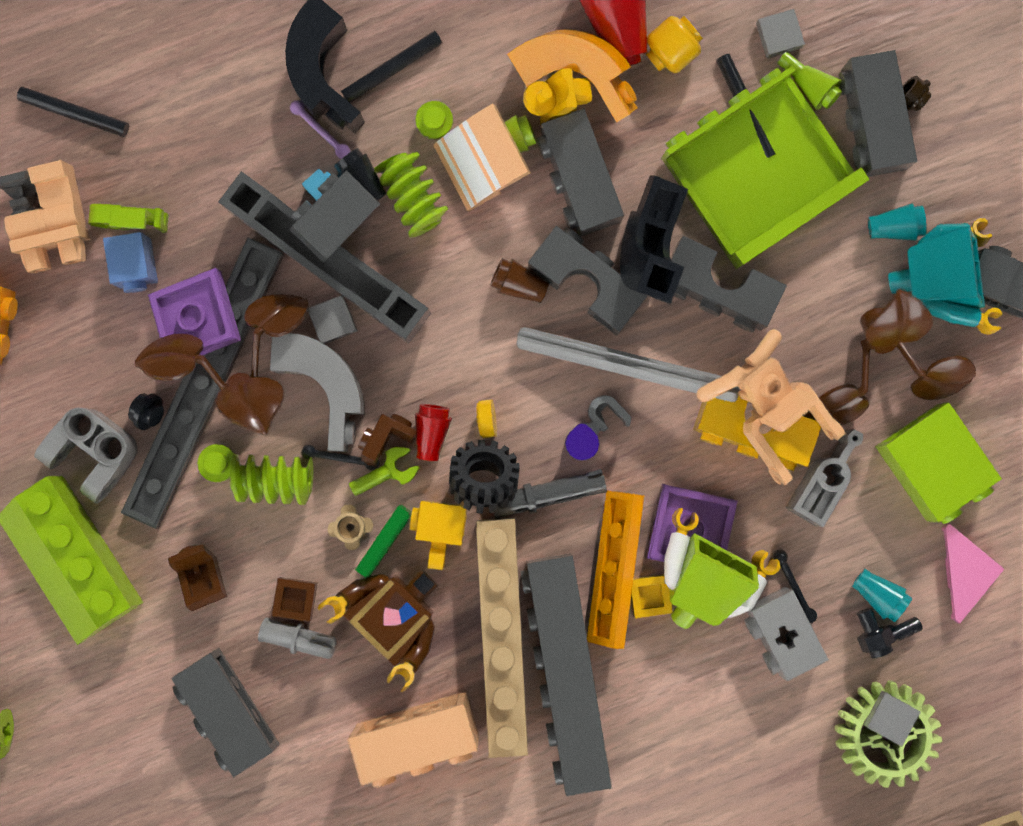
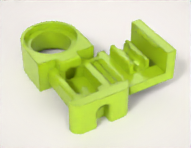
M90 204L88 224L98 228L117 230H146V225H152L162 233H167L169 214L160 208L151 209L111 204Z

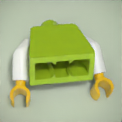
M683 508L675 510L672 515V522L677 530L671 533L664 557V582L670 588V602L677 606L673 613H671L672 620L684 629L690 628L697 618L716 626L720 625L726 618H733L751 611L767 584L766 576L774 575L779 571V560L771 558L768 565L764 568V560L768 556L767 551H756L753 554L751 563L695 533L690 538L687 536L688 531L693 530L699 522L698 515L693 512L689 524L684 526L680 522Z

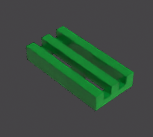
M398 505L355 571L365 578L374 573L411 518L412 511L403 505Z

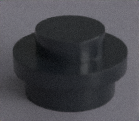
M142 393L138 395L130 405L128 411L129 419L133 421L136 428L143 431L156 426L164 415L163 400L156 394L148 395Z

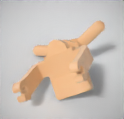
M772 329L768 331L755 351L745 359L746 363L742 367L736 366L729 373L700 387L697 391V398L701 402H708L738 386L741 389L738 392L740 397L750 402L753 407L751 411L752 416L743 423V433L769 468L771 477L779 485L781 483L786 485L793 478L760 433L759 427L762 424L783 432L806 412L810 411L829 439L833 440L835 438L839 440L845 435V431L832 418L809 384L802 382H792L789 384L779 361L773 358L768 359L782 339L781 333L778 330Z

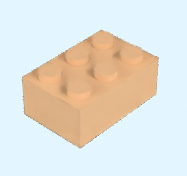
M464 691L357 723L348 737V742L361 786L372 783L373 787H381L396 780L395 775L410 771L412 776H417L433 770V764L449 760V764H457L472 758L471 753L478 749L479 733L467 692Z

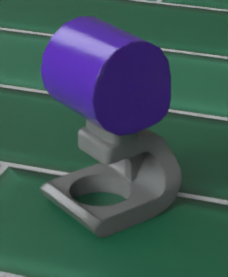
M607 395L595 398L590 403L588 409V417L591 422L578 424L567 435L565 441L566 450L574 459L588 460L597 453L599 448L598 434L608 429L602 417V410L606 406L622 420L624 426H630L631 416L614 398Z

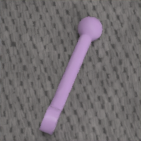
M295 100L290 104V111L294 115H300L335 149V153L340 160L351 152L346 144H340L304 110L305 107L301 101Z

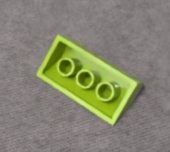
M46 476L15 496L1 511L0 524L77 645L144 603L63 476Z

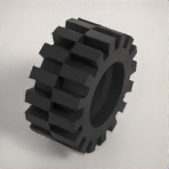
M478 440V446L476 447L471 441L466 443L465 450L459 447L456 450V456L453 455L451 458L449 471V490L451 495L455 494L454 500L457 504L464 501V509L469 511L472 506H477L476 513L482 514L484 507H488L490 513L496 512L497 504L501 509L506 508L508 500L511 502L514 500L518 487L520 466L519 463H516V455L514 453L509 455V448L505 445L499 450L498 442L491 441L490 446H485V440ZM485 470L496 474L499 478L492 482H479L472 479L469 475L475 471Z

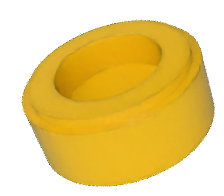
M493 400L478 401L476 413L480 436L482 438L497 437V422Z

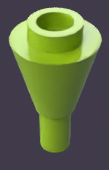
M785 52L779 59L777 64L784 70L792 65L794 66L796 71L792 76L816 111L823 106L829 109L842 94V90L839 89L842 82L841 79L811 66L803 65L789 52Z

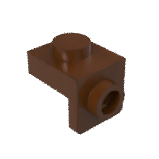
M381 414L374 430L367 428L359 442L358 448L363 450L361 461L375 468L391 435L412 444L416 437V430L411 428L412 422L397 414H392L391 417Z
M205 545L187 546L180 550L178 554L168 558L169 566L178 574L185 605L190 611H195L227 597L217 557Z

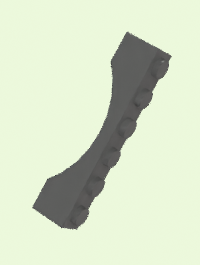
M242 171L218 201L228 212L408 344L431 315L428 307L341 246L327 260L322 262L289 230L296 223L290 217L295 211Z

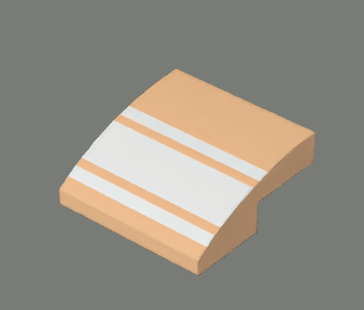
M493 103L462 122L433 145L467 211H471L501 194L500 190L531 173L497 107Z

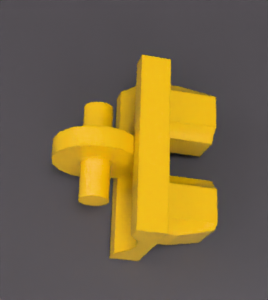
M572 68L560 69L545 82H533L525 89L523 94V102L527 110L534 115L541 116L539 119L540 126L542 123L575 112L578 105L588 104L592 101L590 80L588 78H573Z

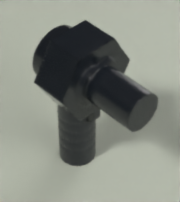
M871 608L857 613L864 633L857 637L862 652L869 653L871 658H879L893 651L891 644L896 640L901 641L923 630L922 624L917 617L904 621L895 627L893 625L879 627Z

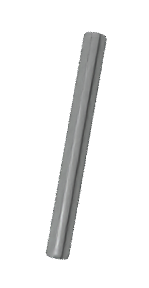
M526 327L521 328L517 336V346L522 350L697 393L700 387L721 377L720 375ZM736 386L715 398L736 402L740 388Z

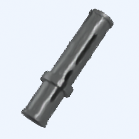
M601 469L586 474L575 475L534 486H531L530 483L524 484L523 488L517 489L514 500L512 502L508 500L506 508L501 509L497 504V510L494 512L495 519L526 511L532 514L536 513L538 508L572 501L590 495L607 493L603 472Z

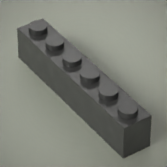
M565 554L526 561L528 570L520 572L524 594L532 593L534 608L527 609L530 632L538 631L541 645L533 647L537 670L545 669L547 684L539 685L543 708L551 707L553 717L552 723H546L549 746L558 747L560 761L552 762L556 785L564 784L566 796L612 789L573 555Z

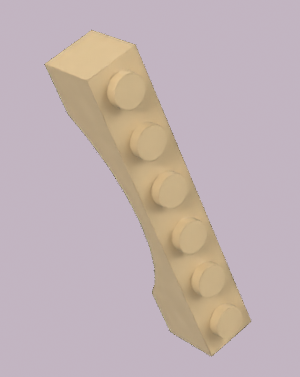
M515 518L477 520L476 533L489 758L528 756Z

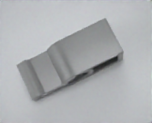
M855 429L846 430L845 435L838 440L839 444L830 458H821L814 461L797 487L786 509L814 526L824 527L849 485L851 470L846 461L854 447L862 443L863 434ZM827 465L833 467L831 474L835 476L834 482L830 485L825 483L827 476L823 473Z

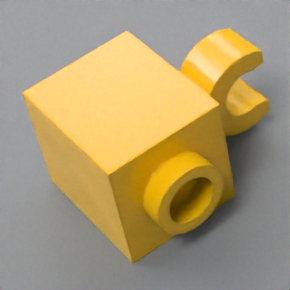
M422 500L420 501V508L413 507L410 530L416 531L415 540L431 542L427 568L443 570L447 544L462 546L467 510L464 509V506Z

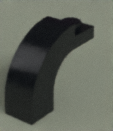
M307 0L294 18L286 41L285 59L290 81L304 107L317 121L328 110L325 116L341 130L347 126L356 133L365 123L361 112L331 88L324 77V65L327 55L347 31L344 19L323 0Z
M650 175L637 211H631L627 221L620 253V273L622 281L628 289L671 304L685 267L671 261L670 242L688 189L660 177Z

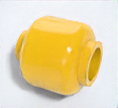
M670 16L647 36V44L651 50L645 55L659 72L666 67L670 72L678 73L701 53L699 42L703 38L685 16L681 19L676 16Z

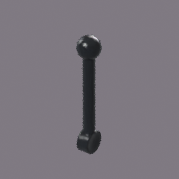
M306 445L301 450L302 457L307 460L310 457L312 459L317 457L364 465L371 471L379 468L380 461H378L374 468L362 462L361 457L316 450L312 445Z
M777 550L773 554V559L779 560L780 566L810 623H813L817 619V612L808 606L787 563V553L784 550Z

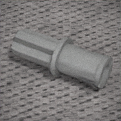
M267 617L263 620L258 634L259 642L289 648L292 654L300 651L326 659L332 658L337 645L334 636L304 629V624L301 623L293 626L271 620Z

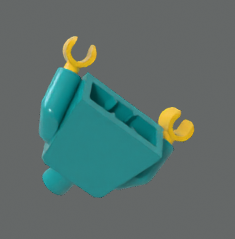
M979 218L971 227L968 223L938 224L918 241L917 245L908 249L909 269L889 272L888 280L891 293L894 295L898 289L906 292L912 291V295L919 299L934 317L953 324L969 327L977 326L978 330L986 335H992L999 331L1001 327L992 326L988 322V317L999 318L1002 316V311L998 308H991L981 313L979 309L985 307L978 247L985 246L993 235H984L978 231L984 230L989 224L985 218Z

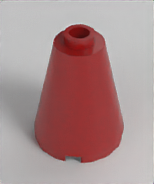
M579 0L596 35L615 47L630 66L641 63V55L647 53L646 0Z

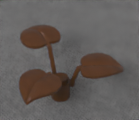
M898 289L884 308L871 309L860 318V324L866 339L860 342L863 350L860 387L857 389L853 384L841 385L827 391L819 399L832 418L840 425L848 424L863 415L869 407L868 398L864 395L868 392L871 349L875 350L878 354H886L897 347L915 374L919 376L910 385L912 393L924 400H939L961 391L976 377V367L966 357L949 356L932 363L927 370L922 369L903 343L914 342L924 337L933 326V318L928 308L919 299L902 289ZM810 411L806 412L803 415L804 417L816 421V419Z
M275 294L261 297L248 306L244 315L245 322L248 326L256 328L253 332L250 376L247 373H236L230 376L227 383H225L206 357L199 355L204 348L202 340L190 334H172L155 340L142 350L137 356L134 365L145 375L153 379L172 381L191 373L196 363L201 364L220 389L215 402L219 413L229 421L245 429L267 435L272 420L283 403L284 390L278 381L258 376L260 338L264 332L271 337H281L296 329L308 312V300L295 295Z

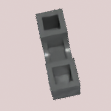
M555 226L528 261V268L544 281L549 282L556 290L570 276L581 274L591 278L596 284L598 295L587 314L617 336L647 296L628 289L624 285L621 275L612 268L614 265L613 261L598 250L593 254L582 246L584 240L576 232L567 227L563 231L558 226Z
M682 236L670 258L672 262L685 267L674 297L683 300L687 296L701 302L699 308L715 316H720L722 312L735 319L734 325L753 333L755 329L761 331L768 327L787 285L752 269L745 275L739 288L734 290L723 289L714 282L711 275V266L718 252Z

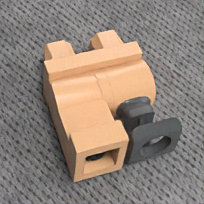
M58 160L27 168L28 171L0 177V189L13 198V200L9 201L13 213L4 219L6 232L10 239L11 252L21 255L22 262L28 273L34 274L52 269L47 250L55 248L59 250L62 264L69 265L86 261L84 241L90 240V236L86 228L84 212L72 165ZM38 195L40 207L42 208L35 209L33 206L36 205V197Z

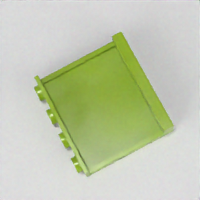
M793 65L782 73L779 68L768 73L759 81L762 86L751 94L748 89L738 93L728 101L731 107L721 114H718L716 110L708 113L697 122L700 128L687 135L685 131H682L666 143L668 149L661 157L679 186L688 189L686 196L735 269H738L870 180L862 167L854 172L790 77L796 71ZM750 109L759 121L775 152V155L766 158L750 115Z

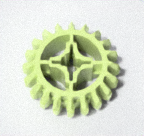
M877 681L872 682L871 694L863 687L858 688V695L861 699L856 701L852 697L846 698L847 704L852 708L849 713L845 710H839L838 715L846 720L845 724L834 726L837 733L845 735L836 741V746L839 749L846 750L841 756L842 760L846 764L853 763L851 771L857 776L864 774V780L869 784L875 783L878 779L882 787L889 788L893 779L896 785L904 787L905 775L913 781H919V775L916 770L920 767L926 772L931 771L930 765L925 762L927 757H939L938 752L931 748L932 744L943 742L941 736L932 733V731L942 726L939 720L930 718L935 712L934 707L930 704L923 705L925 696L919 692L912 694V688L906 684H903L898 689L897 683L893 681H887L885 688ZM882 690L920 711L903 746L891 740H884L882 735L867 727L862 729L865 719L870 714ZM913 740L911 747L904 754L903 749L908 741ZM869 745L871 748H881L882 753L887 756L888 762L880 763L869 760L864 754L862 747Z

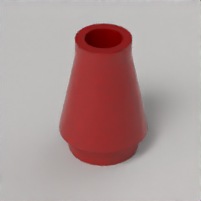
M420 404L419 413H415L416 458L426 461H439L440 451L452 418L449 417L450 408L432 404Z

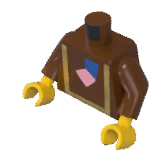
M423 570L408 584L397 575L389 578L387 575L377 574L356 579L338 592L336 596L328 597L318 605V610L325 605H331L334 608L335 615L327 623H333L344 616L394 666L387 677V682L389 683L396 674L402 675L405 678V685L400 691L404 692L412 684L414 673L417 672L431 649L435 625L430 617L434 611L424 600L438 585Z

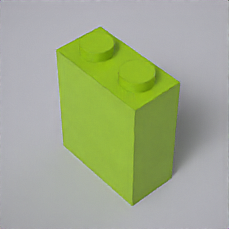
M949 402L936 404L875 446L928 522L939 523L941 521L942 524L951 522L963 513L961 510L962 506L971 500L975 503L985 499L994 492L992 486L1002 480Z

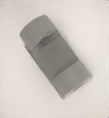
M76 407L69 410L52 428L37 448L34 457L49 469H54L63 462L75 445L80 447L99 462L80 488V492L95 504H98L112 491L137 454V444L129 433L101 412L94 409ZM87 415L91 421V429L86 435H82L78 428L79 422ZM117 438L122 445V451L114 459L109 454L108 447L110 442Z

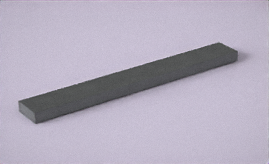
M249 237L226 283V290L241 341L203 355L225 383L251 328L245 322V311L255 300L266 296L284 257L282 252ZM196 363L194 370L183 377L121 511L122 514L155 529L159 528L216 405V397L220 392L218 385L201 364Z

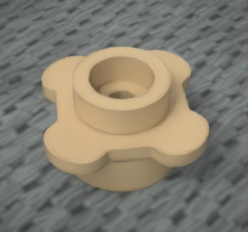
M353 505L343 506L341 508V515L335 522H331L328 525L329 535L337 537L340 541L344 542L348 550L359 548L361 538L365 533H369L373 529L372 520L368 517L363 518L356 512V508ZM348 524L354 525V529L352 531H349L347 529Z

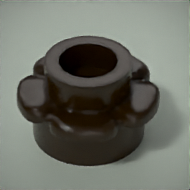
M913 76L903 85L908 111L912 109L918 111L929 101L932 95L929 92L931 85L929 80L923 81L918 76Z

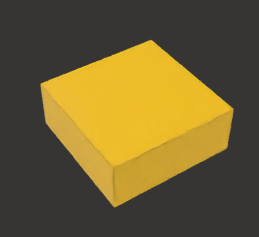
M664 574L633 579L631 602L634 618L673 613L672 603L670 602V589L664 582Z

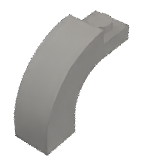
M288 333L281 337H272L270 371L279 374L310 376L322 386L328 397L330 407L328 451L348 452V444H354L356 430L355 421H349L350 414L365 415L364 397L355 373L339 354L318 340L294 333Z

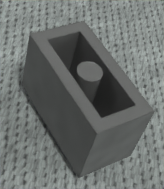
M347 170L339 178L332 173L317 189L322 196L313 205L306 200L290 216L296 223L289 230L322 262L327 260L380 205Z

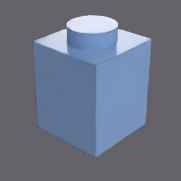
M142 232L103 238L110 284L123 289L125 293H135L147 290V284L158 283L151 238Z

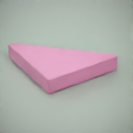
M946 523L942 526V531L945 537L947 557L945 558L947 584L951 595V619L961 623L1003 572L1004 568L951 524Z

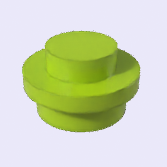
M440 101L426 102L416 113V126L419 132L426 138L440 139L450 132L453 126L452 112L446 104Z
M220 444L206 447L198 457V470L200 474L211 482H223L229 479L233 451L227 446Z

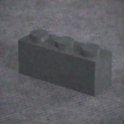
M896 50L850 58L841 69L838 79L842 80L839 89L842 90V95H846L849 108L846 110L847 128L850 132L853 131L856 143L853 147L855 166L857 168L862 167L868 177L907 170L918 160Z
M585 108L542 123L541 136L537 138V143L543 159L550 158L554 168V172L549 174L556 194L563 193L568 207L563 208V214L570 229L576 228L578 235L582 237L621 223L624 213Z
M220 648L212 651L171 678L175 684L173 692L182 705L189 706L195 716L193 722L197 731L203 738H209L216 749L214 756L217 763L224 771L229 770L233 778L271 754L279 746L280 743Z

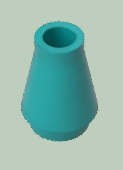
M911 203L876 216H869L868 231L870 239L883 238L916 241L917 237L925 236L927 233V223L924 207H914V204Z
M865 568L851 586L863 596L883 620L889 618L891 621L896 622L913 599L906 594V588L879 577Z

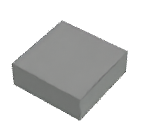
M794 9L758 19L756 22L766 58L799 50L805 45Z
M343 295L308 309L318 338L323 344L357 332Z
M882 690L864 725L896 744L903 746L920 711Z

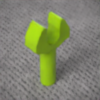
M393 447L385 452L387 458L383 466L349 483L353 494L357 496L389 479L398 480L402 485L412 481L420 469L419 466H413L406 471H400L396 466L397 460L409 454L411 449Z

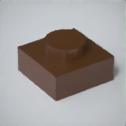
M279 577L277 579L272 616L306 622L312 621L318 582Z

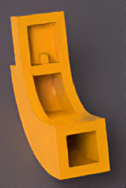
M556 30L528 40L507 53L526 87L533 82L541 80L553 71L572 68V71L584 75L594 84L616 123L637 109L634 103L637 100L634 90L627 81L622 82L619 77L621 73L631 66L615 47L594 34L579 30Z

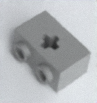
M784 587L758 600L755 607L747 612L749 618L744 620L755 641L761 638L767 652L762 654V657L772 675L778 673L783 679L789 681L829 660L793 590ZM780 627L790 631L785 635L787 640L785 643L776 639L780 636L778 630Z

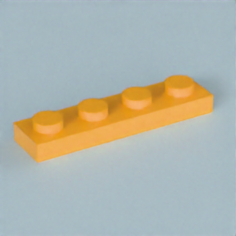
M607 490L587 642L612 649H624L644 495Z

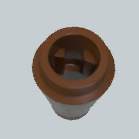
M502 258L494 272L490 286L498 289V294L541 303L548 290L549 282L544 281L513 258L510 261Z

